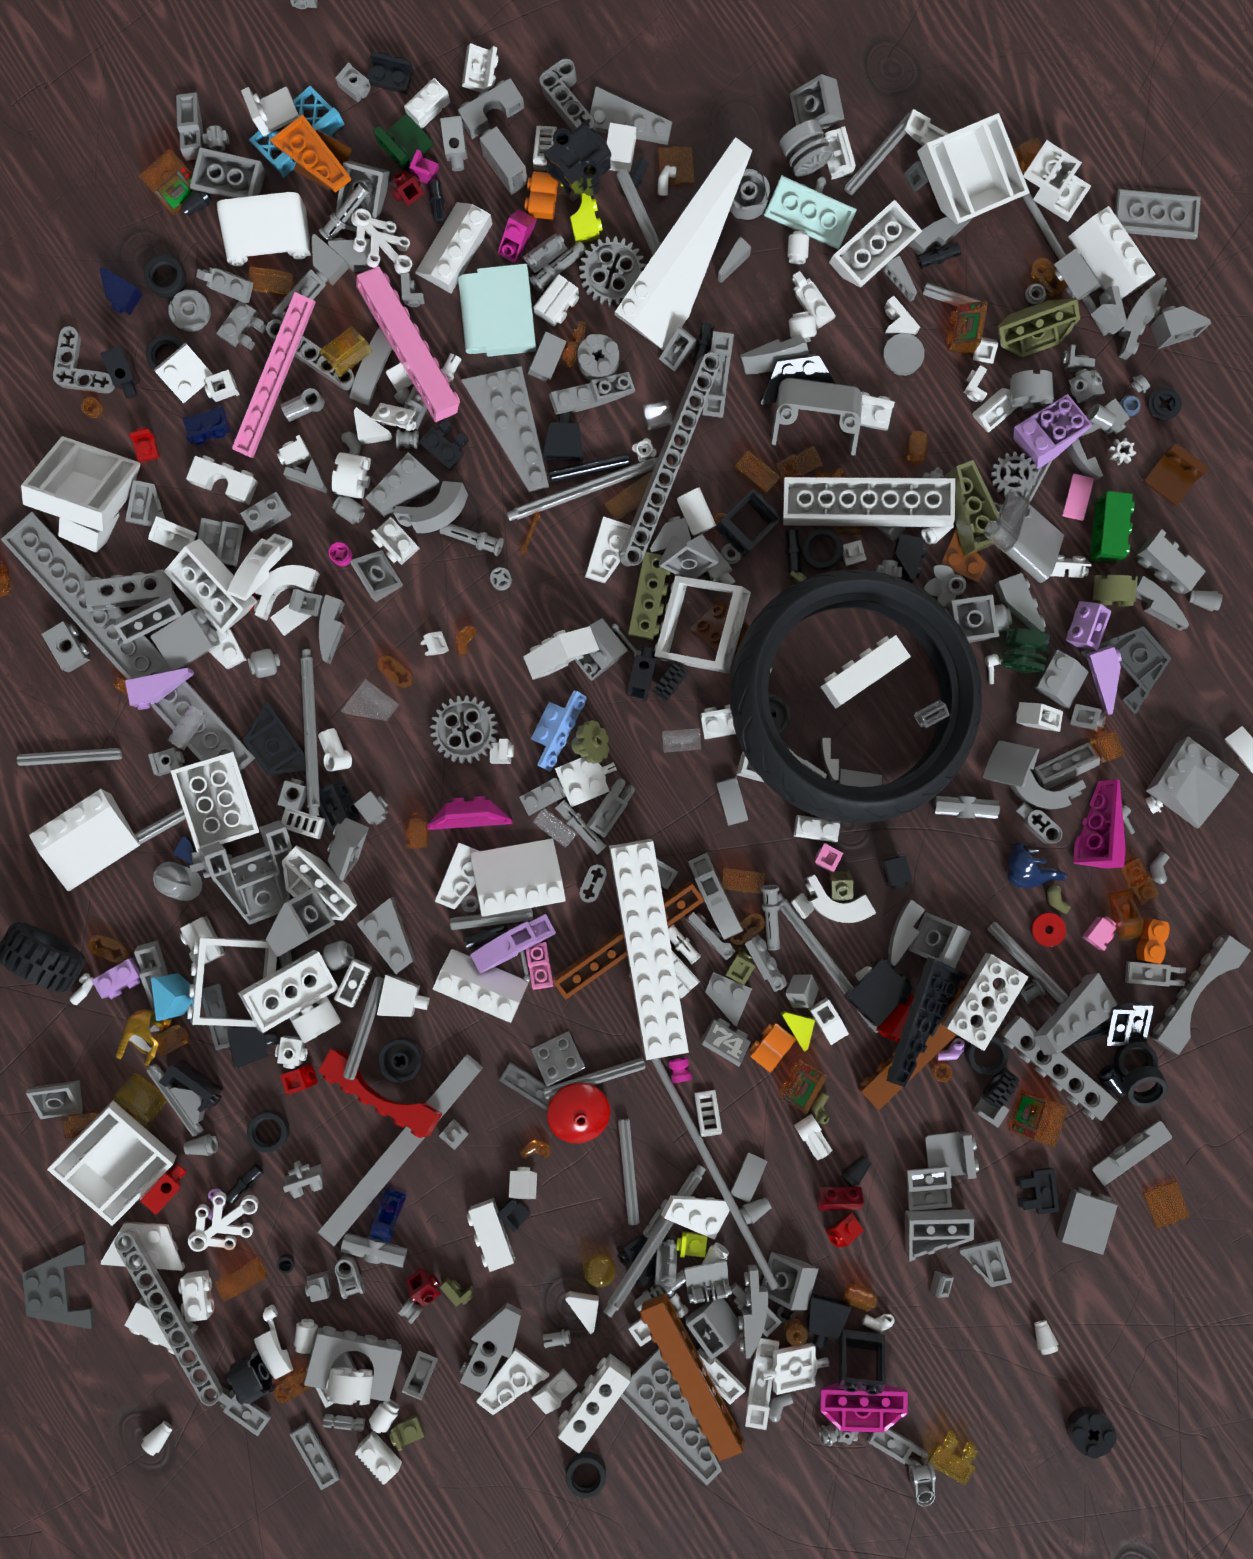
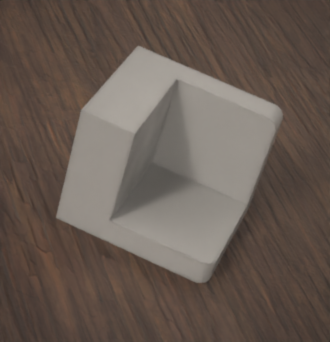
M793 975L785 994L793 1008H812L819 987L812 975Z
M981 1096L972 1111L996 1127H999L1009 1109L1005 1106L996 1109L982 1099Z

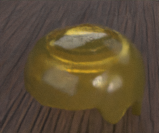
M595 1254L583 1265V1276L586 1282L594 1287H605L615 1278L616 1266L613 1260L605 1254Z

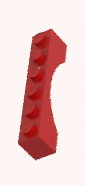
M330 1049L318 1072L323 1074L324 1080L330 1083L336 1082L345 1093L357 1095L358 1101L365 1105H373L376 1107L375 1111L383 1116L389 1115L398 1126L410 1128L414 1136L422 1138L431 1135L443 1113L425 1102L403 1104L381 1096L364 1080L359 1069L354 1080L344 1078L343 1074L349 1055L339 1049Z

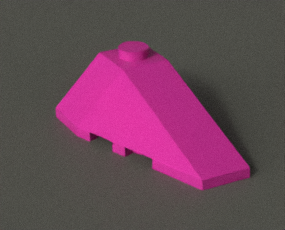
M1120 780L1098 781L1090 802V811L1087 818H1084L1082 822L1084 826L1080 837L1077 836L1075 841L1073 863L1099 868H1122L1125 862V835Z

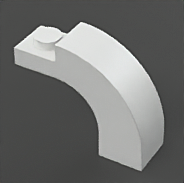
M299 565L283 566L269 573L270 577L254 592L261 596V599H258L254 606L255 616L267 621L276 597L286 589L299 588L313 593L320 574L316 570Z
M813 874L806 878L808 883L805 886L810 895L815 894L816 896L809 900V902L824 917L837 922L853 923L862 921L876 913L865 894L847 903H837L827 896L816 875Z

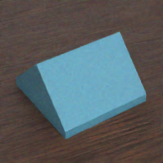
M179 973L151 978L156 1021L184 1015L188 1006L192 1003V997H189L190 983Z

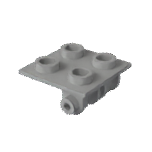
M569 1031L531 1049L546 1086L554 1084L585 1068V1064Z
M727 1260L684 1268L687 1296L690 1303L705 1302L704 1296L706 1301L709 1302V1295H712L713 1301L716 1300L715 1294L717 1299L728 1298V1295H732L731 1287L729 1286Z

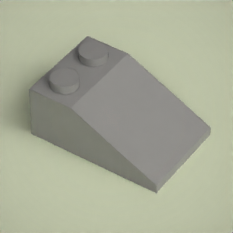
M354 161L343 162V168L352 180L339 190L336 213L358 184L361 183L370 193L367 194L357 209H365L371 214V218L379 220L387 193L390 171ZM350 216L346 221L345 229L356 232L357 227L353 225Z

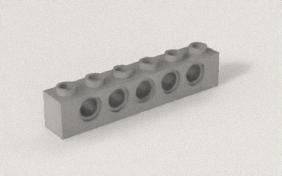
M1015 1015L1000 1032V1035L1004 1038L1002 1042L1010 1049L1015 1047L1020 1052L1018 1056L1026 1063L1031 1061L1036 1066L1034 1070L1042 1077L1047 1075L1052 1080L1050 1084L1058 1091L1063 1089L1068 1094L1066 1098L1076 1106L1079 1103L1084 1108L1082 1112L1090 1119L1096 1118L1102 1121L1118 1101L1063 1053L1045 1055L1042 1060H1037V1052L1041 1050L1034 1038L1037 1031L1023 1018ZM1023 1036H1028L1029 1038L1026 1046H1021L1020 1044ZM1056 1064H1060V1072L1053 1074V1067ZM1073 1078H1076V1086L1074 1088H1070L1069 1081ZM1092 1092V1100L1086 1103V1094Z

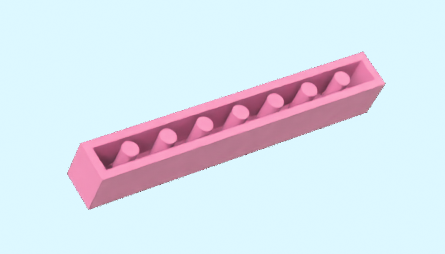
M379 266L358 274L356 279L357 289L434 421L437 422L458 413L460 400L457 393L452 392L447 376L441 373L437 359L431 356L427 342L421 339L417 325L411 322L407 308L401 305L399 294L390 286L388 275L383 273Z

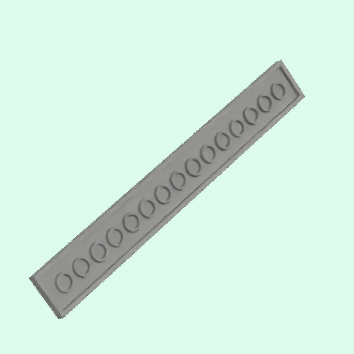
M34 512L28 514L1 539L127 680L172 671L161 652L146 635L127 644L123 642L114 627L117 618L126 614L121 608L92 612L88 610L83 581H89L93 577ZM104 590L103 595L107 596L108 593ZM187 681L179 685L158 703L150 704L200 761L234 752L239 771H242L255 759L249 749Z

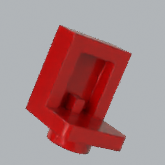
M853 1213L846 1214L834 1227H829L825 1230L830 1242L837 1248L849 1246L864 1231Z

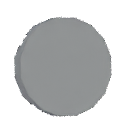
M183 290L174 296L172 302L170 301L169 316L179 329L186 332H195L202 329L208 323L211 316V307L208 300L198 291Z
M900 333L887 341L883 349V361L885 366L894 374L907 376L914 373L921 366L925 350L917 337L908 333Z

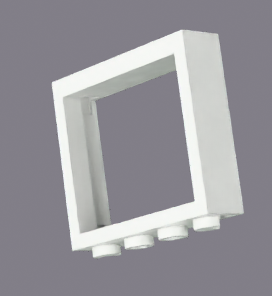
M675 576V580L671 585L670 599L665 608V618L660 626L661 633L655 646L654 656L666 662H677L681 665L730 674L751 592L742 586ZM687 586L733 593L715 661L669 653Z
M198 937L197 942L194 941L193 947L196 961L191 964V976H194V983L189 986V997H192V1005L187 1008V1019H190L192 1025L256 1027L252 1019L200 1017L206 945L266 948L263 978L276 971L277 958L267 940ZM269 997L266 1000V1007L273 1004V997Z

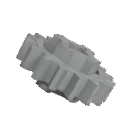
M1016 452L1013 453L1012 457L1006 453L1004 460L1000 457L998 458L997 462L999 465H993V470L996 472L991 473V478L995 479L992 485H998L997 492L999 493L1003 490L1004 497L1009 493L1012 494V498H1015L1016 493L1023 497L1024 490L1030 492V485L1035 486L1036 480L1033 479L1038 476V472L1034 471L1036 464L1030 465L1032 458L1024 459L1025 453H1022L1020 457L1017 456ZM1001 470L1003 471V474H1005L1003 480H1001L1000 477ZM1026 470L1028 471V480L1024 476ZM1011 473H1012L1013 475L1016 474V473H1018V477H1017V476L1011 477L1010 475H1011Z

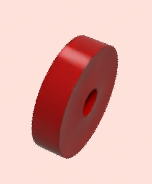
M1042 913L1032 921L1031 935L1042 946H1056L1065 938L1066 925L1060 916L1053 913ZM1047 926L1051 927V932L1049 934H1047L1045 931V928Z

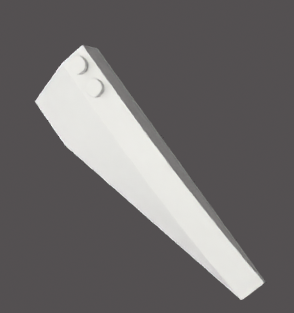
M736 137L614 313L615 316L663 351L679 326L682 327L690 315L752 153V149Z

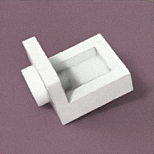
M981 365L976 371L972 370L966 379L969 384L964 391L967 397L975 402H982L987 395L986 392L977 387L987 371Z
M499 739V743H490L493 747V750L490 749V763L511 764V757H514V745H511L508 739Z

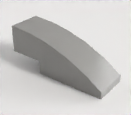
M197 92L176 95L177 128L180 132V150L185 161L197 159L199 148H205L202 138L203 126Z
M949 217L940 219L924 228L910 242L909 246L918 256L927 252L934 244L943 248L971 219L959 224H955Z
M798 335L784 342H780L779 339L746 352L740 355L745 374H758L773 371L772 368L776 359L809 355L806 341L801 335Z
M1145 576L1137 579L1136 598L1147 603L1144 609L1146 613L1179 631L1188 628L1189 623L1183 612L1162 588Z
M325 595L319 620V644L322 660L331 664L345 628L343 623L338 622L345 603L342 600Z
M908 899L901 909L891 934L888 961L893 966L897 964L918 935L919 931L913 926L925 911L924 908L911 899Z
M158 940L139 945L134 951L141 970L139 975L153 1011H155L151 978L168 975Z

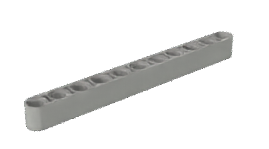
M713 352L701 356L696 362L620 552V561L625 566L638 565L643 560L720 367V358ZM705 359L710 360L711 368L705 365ZM698 378H700V379L703 380V382H704V387H703V388L698 385V383H697V379H698ZM690 397L695 399V407L690 404ZM683 416L688 419V426L683 425ZM675 435L681 439L680 446L674 442ZM667 455L672 456V458H673V464H672V465H670V464L667 463V460H666ZM660 474L664 475L666 479L665 484L659 482ZM652 493L658 497L657 504L651 501ZM645 512L648 513L650 516L649 523H646L643 520V514ZM637 532L642 534L643 539L641 543L635 538ZM629 551H632L635 555L633 562L628 559Z
M466 1054L426 1103L443 1113V1116L482 1070L483 1066ZM405 1127L319 1230L318 1234L332 1246H335L425 1137L418 1138L411 1133L410 1128Z

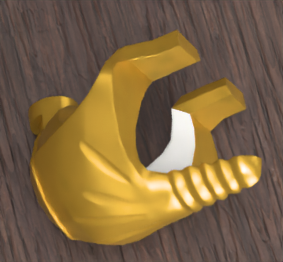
M150 1009L138 1010L133 1013L126 1022L116 1057L121 1060L130 1041L142 1054L147 1055L144 1065L149 1066L151 1059L155 1057L159 1045L152 1037L151 1032L161 1031L164 1028L168 1029L172 1018L156 1021L155 1011Z

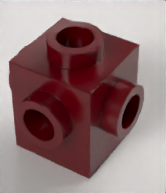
M406 170L395 174L393 180L389 182L393 188L391 193L397 201L401 200L407 206L414 203L424 194L420 188L421 182L415 174L411 175Z
M420 1268L404 1280L412 1301L419 1302L424 1307L441 1295L438 1287L440 1285L438 1278L434 1274L430 1275L423 1268Z

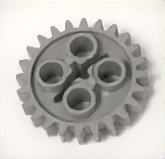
M617 236L614 237L613 242H610V239L606 237V243H602L598 239L597 247L591 244L592 252L585 250L588 258H581V262L585 266H579V270L585 273L579 276L581 280H586L582 283V287H589L586 291L587 295L594 293L593 301L599 297L601 305L607 300L609 307H611L612 301H615L618 307L620 300L625 298L642 273L641 270L646 267V264H640L644 257L637 256L639 249L632 250V242L626 246L625 238L622 239L621 243H618ZM604 254H610L612 260L606 263L601 260V257ZM617 254H620V259L616 265V273L612 276L609 288L605 289L610 276L609 270L613 269ZM623 261H628L632 264L628 270L622 269L620 265ZM601 273L605 276V279L602 282H596L594 276ZM616 281H622L625 286L623 289L617 290L613 287V284Z
M466 695L464 701H462L460 696H457V702L450 698L449 706L442 703L444 710H436L439 717H432L437 722L436 725L430 726V728L436 730V732L431 734V737L437 738L433 744L435 746L441 745L437 751L440 753L446 751L444 754L445 758L452 755L451 761L453 762L459 758L460 763L463 764L465 758H467L468 762L472 763V757L480 761L479 754L482 753L487 756L486 748L493 750L490 742H497L493 735L499 734V731L493 729V727L499 724L492 721L496 715L489 714L491 711L490 707L483 709L485 706L484 701L477 704L478 699L476 697L471 702L468 695ZM460 712L464 713V724L469 728L466 730L469 742L468 748H466L465 735L460 731L463 729ZM477 713L478 719L470 723L468 721L469 715ZM457 717V724L449 726V718ZM475 733H481L482 735L481 741L478 743L472 742V736ZM454 737L461 738V743L457 747H452L451 744Z

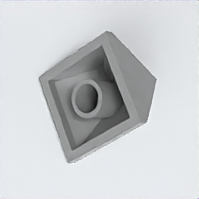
M703 534L689 542L672 536L659 562V566L678 576L696 579L719 563V559Z

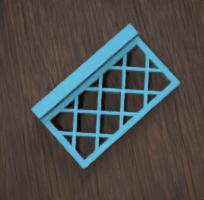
M311 86L293 100L296 109L300 110L299 116L304 115V110H314L313 117L306 118L309 123H312L314 130H321L332 136L344 125L339 112L334 107L332 108ZM312 94L315 98L314 104H305V100ZM318 110L328 111L323 117H317ZM258 131L249 141L277 169L278 173L285 178L294 170L297 162L284 152L275 160L272 158V150L280 149L273 145L270 139L280 131H273L265 136ZM263 137H269L268 145H259L257 142Z

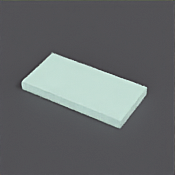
M781 175L764 216L793 230L804 231L805 235L839 250L857 209Z

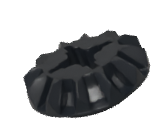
M1162 387L1156 389L1148 398L1147 408L1150 409L1151 415H1154L1158 420L1168 421L1178 415L1181 410L1182 401L1175 390ZM1170 399L1167 408L1159 409L1161 401L1164 402Z

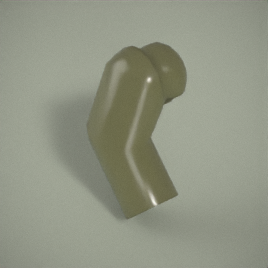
M1058 884L1050 885L1047 890L1048 903L1055 909L1067 914L1071 905L1061 899V887Z
M820 1091L812 1104L811 1110L814 1119L824 1125L829 1122L830 1118L824 1107L829 1096Z

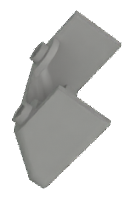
M786 378L781 381L778 388L771 434L772 445H776L779 424L790 425L795 422L798 410L801 409L839 414L841 429L846 433H851L849 452L851 455L856 454L862 411V393L857 387L796 378Z

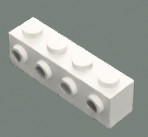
M896 635L891 639L888 636L884 637L876 643L878 648L873 651L868 648L859 655L861 658L856 663L853 660L842 666L843 672L838 675L833 672L824 679L826 683L821 688L835 708L911 657Z

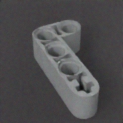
M570 59L558 61L540 76V85L544 97L572 131L582 123L596 130L592 116L569 90L577 81L573 61Z

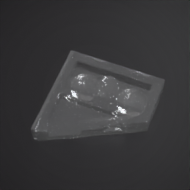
M365 679L341 712L388 721L399 707V704Z

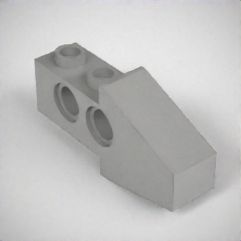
M506 1303L474 1331L471 1340L475 1342L469 1351L471 1358L468 1363H463L459 1372L462 1375L461 1384L481 1394L484 1393L501 1356L503 1355L510 1359L522 1313L521 1309ZM486 1341H491L494 1343L495 1347L493 1349H487L484 1346V1343ZM482 1361L485 1367L477 1368L474 1363Z

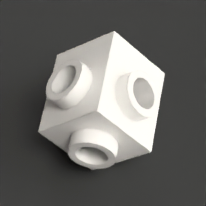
M285 1035L281 1037L280 1044H277L275 1057H278L277 1063L283 1064L284 1068L295 1069L296 1066L306 1061L308 1049L305 1048V1043L300 1037Z

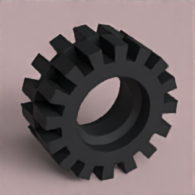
M675 662L658 682L653 692L666 702L689 672Z
M1004 1068L988 1082V1086L985 1087V1091L982 1093V1099L996 1109L1003 1107V1104H1006L1007 1100L1012 1097L1011 1095L1015 1093V1089L1020 1082L1019 1078Z

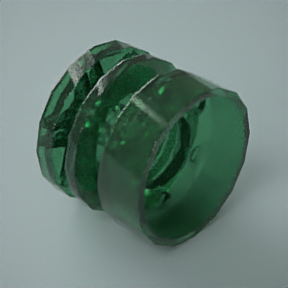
M1007 629L1004 644L1011 647L1012 650L1002 651V656L1006 658L1000 660V666L1011 669L1014 672L1026 674L1045 672V665L1040 663L1046 662L1047 658L1038 654V652L1048 651L1051 636L1030 629Z

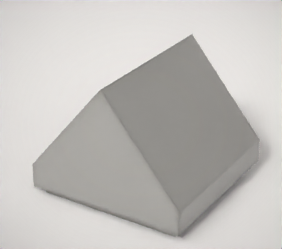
M935 1271L929 1292L938 1298L949 1297L954 1276Z

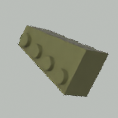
M974 460L956 466L945 475L946 478H955V522L963 557L994 545L1009 536Z

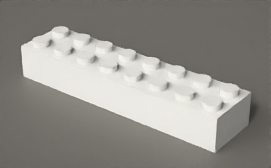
M785 477L783 525L952 527L955 520V478Z

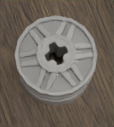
M808 120L795 126L779 142L784 155L787 158H791L789 164L797 177H803L817 171L833 157L834 151L829 146L828 140L822 139L824 132L817 120Z

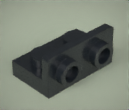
M371 52L370 58L372 62L367 76L370 85L407 94L413 75L411 62L404 57L395 58L384 52Z
M344 781L332 783L319 790L320 809L330 831H333L338 823L341 824L345 818L353 821L360 819L358 809L355 807L349 788L345 785Z
M639 1235L626 1245L616 1248L618 1252L617 1257L620 1263L625 1265L627 1271L647 1242L645 1235ZM655 1255L650 1259L634 1284L635 1286H645L655 1279Z

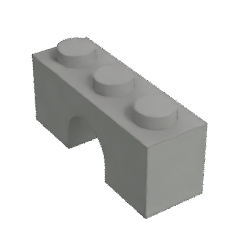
M511 78L506 81H500L496 84L495 88L480 93L476 99L471 102H465L457 110L471 139L476 138L489 129L488 119L486 118L489 110L499 109L506 118H509L524 109L523 98Z

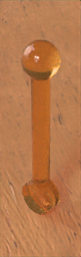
M536 512L524 546L520 548L523 554L528 552V544L540 518V513Z

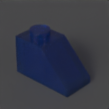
M101 267L100 275L106 299L112 304L110 307L120 314L125 312L131 315L143 294L137 287Z
M386 1189L373 1221L369 1237L390 1244L407 1197L406 1194Z

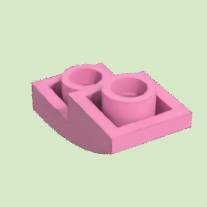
M1073 474L1063 517L1084 520L1094 478Z
M537 943L527 948L526 954L532 989L553 987L547 943Z

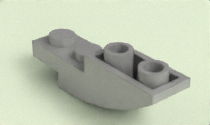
M1161 278L1138 299L1126 315L1127 325L1118 332V336L1125 338L1119 354L1120 358L1127 360L1132 354L1137 352L1139 342H1137L1138 336L1142 335L1146 324L1153 318H1156L1160 311L1158 303L1160 299H1163L1167 287H1165L1166 278Z
M629 372L591 380L589 384L554 391L549 394V397L557 415L569 411L575 413L615 401L634 393L635 388Z
M705 853L688 861L698 888L723 939L725 940L742 932L741 924L709 854Z
M747 1265L748 1272H744L745 1286H749V1294H745L746 1307L750 1308L741 1309L742 1316H738L739 1330L743 1329V1338H739L740 1351H744L746 1359L751 1358L758 1346L765 1327L768 1310V1290L766 1285L759 1286L756 1265Z

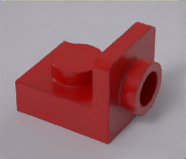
M137 428L134 432L129 433V437L134 443L137 460L140 463L160 458L155 434L150 429Z
M312 1064L280 1075L286 1095L305 1090L318 1083Z

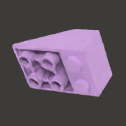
M1067 394L1015 426L1013 439L1028 458H1032L1031 462L1036 464V469H1039L1060 455L1092 426V423Z

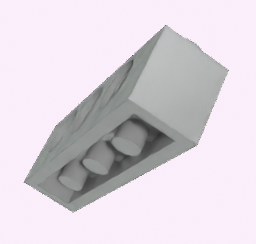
M155 570L149 574L136 572L132 576L124 577L123 575H113L107 579L93 577L89 581H83L86 606L92 612L145 605L174 591L173 581L166 575L165 570ZM148 584H156L155 589H146V586ZM128 586L135 587L131 593L124 592ZM106 589H113L112 594L107 596L103 595V592Z

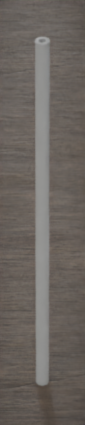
M1031 194L1022 196L1058 260H1061L1066 254ZM1090 295L1082 298L1090 314L1097 309ZM1094 319L1102 335H1107L1109 332Z
M651 1059L771 1290L778 1288L779 1285L661 1059Z

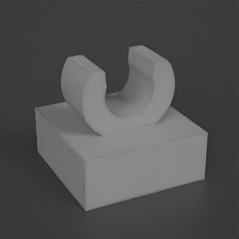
M453 1119L439 1137L455 1150L469 1132Z

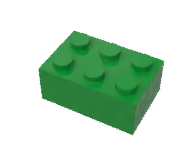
M1107 491L1095 500L1089 562L1115 564L1129 554L1130 542H1128V536L1131 534L1133 527L1130 516L1135 507V502L1132 501L1133 494Z

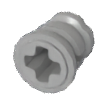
M397 428V449H400L401 446H405V449L410 447L418 449V430L414 432L407 430L401 432L400 428Z

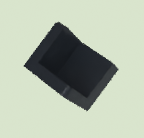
M510 1198L497 1213L514 1233L531 1214L518 1199Z

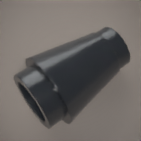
M193 190L180 207L187 216H190L209 206L212 198L207 192Z
M1112 1065L1104 1067L1098 1074L1100 1081L1118 1098L1125 1096L1123 1079L1119 1070Z
M862 1155L843 1170L844 1173L841 1177L851 1187L860 1185L872 1163Z

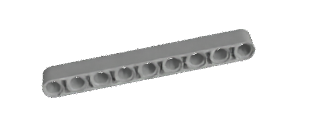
M133 1231L120 1233L114 1240L117 1252L200 1401L206 1406L214 1405L222 1397V1385L185 1322L138 1235ZM124 1236H128L131 1239L129 1247H125L122 1244ZM135 1254L141 1257L140 1266H136L132 1261ZM145 1273L150 1274L152 1277L150 1285L145 1284L143 1281ZM155 1292L162 1295L163 1301L161 1304L154 1301L153 1296ZM165 1312L173 1314L172 1322H167L164 1319ZM176 1331H181L184 1334L183 1341L175 1339ZM186 1350H191L194 1352V1360H188L186 1358ZM197 1369H202L205 1372V1379L200 1380L196 1377ZM207 1389H214L216 1391V1398H209L206 1394Z

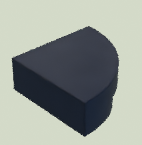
M183 836L173 855L193 864L191 853H194L195 850L191 840Z

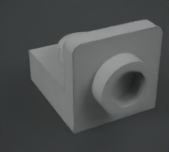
M401 273L402 300L404 305L418 307L420 304H425L423 293H416L415 280H411L409 273Z
M1071 344L1063 352L1062 363L1065 364L1064 371L1078 372L1083 369L1091 371L1095 367V359L1089 358L1087 355L1075 357L1076 345Z
M1076 704L1070 724L1099 733L1100 728H1103L1105 725L1106 716H1104V712L1101 709Z

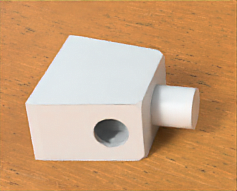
M392 974L385 975L377 1015L412 1017L415 1008L427 1010L430 998L418 995L419 985Z

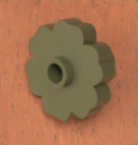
M593 720L584 722L583 725L578 727L576 737L571 743L573 752L585 757L586 761L592 764L602 762V759L607 758L610 750L607 745L609 738L606 730L600 728L599 722H594Z

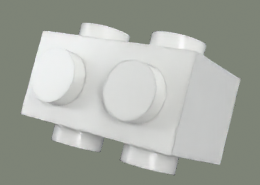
M204 1270L186 1273L180 1279L181 1281H179L178 1285L179 1293L183 1297V1303L181 1304L182 1316H185V1322L207 1320L214 1311V1300L211 1297L212 1281L209 1277V1272Z

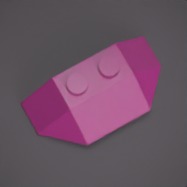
M485 796L473 797V801H465L464 798H452V802L446 803L429 822L427 830L513 824V820L491 800H486Z
M838 1383L821 1388L820 1411L840 1431L885 1432L899 1419L907 1415V1390L885 1384L882 1393L870 1395L865 1391L858 1390L856 1392H847L842 1388H838Z

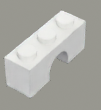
M203 455L202 458L194 457L186 478L191 484L211 491L213 484L217 480L227 479L228 487L225 494L231 499L250 505L258 484L252 473L242 470L241 473L237 472L233 466L222 463V465L214 463L215 460Z

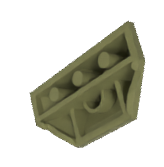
M1076 298L1047 300L1009 314L997 326L1001 347L1023 358L1061 344L1075 323L1077 324L1080 320L1078 300Z

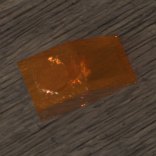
M1130 891L1108 893L1112 920L1116 923L1115 930L1120 941L1140 938L1142 936L1144 920Z
M259 1257L220 1276L214 1284L223 1302L262 1281L267 1277V1274Z

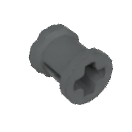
M1036 978L1019 992L1026 1005H1029L1030 1001L1039 995L1043 996L1046 994Z

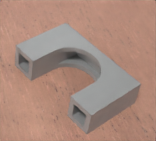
M330 1326L318 1327L304 1377V1385L326 1389L329 1373L336 1358L348 1351H359L367 1355L373 1363L370 1399L389 1402L402 1354L401 1344H398L399 1342L393 1339H386V1341L378 1340L373 1335L359 1336L357 1333L349 1330L339 1332Z

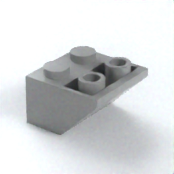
M603 618L590 625L599 650L583 655L584 658L580 660L574 659L591 681L616 663L628 651Z
M717 1295L715 1296L716 1300L710 1299L709 1302H706L685 1317L687 1327L711 1360L728 1349L743 1332V1329L739 1330L738 1318L724 1298L717 1299Z

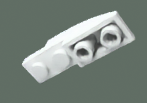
M275 533L268 540L261 539L238 568L227 589V594L246 601L270 577L269 570L293 547L292 540Z

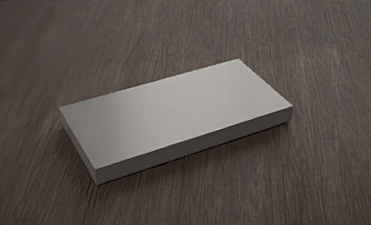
M1118 189L1116 192L1115 216L1129 234L1195 240L1198 237L1201 197Z

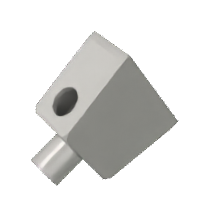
M461 116L440 118L447 161H451L452 171L464 170L463 160L468 159L462 118Z

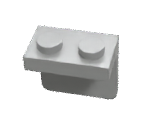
M960 1131L932 1134L925 1137L928 1168L949 1166L951 1176L964 1175L967 1179L977 1178L976 1172L979 1171V1164L977 1158L974 1159L973 1151L976 1150V1140L970 1133Z

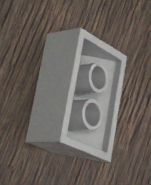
M199 148L190 188L229 198L258 196L262 189L266 171L261 161Z

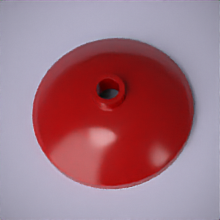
M573 1083L561 1088L553 1095L547 1108V1121L551 1131L559 1139L568 1143H585L593 1140L603 1132L610 1118V1105L605 1094L596 1086L588 1083ZM583 1117V1118H584L583 1121H581V1122L577 1121L578 1118Z

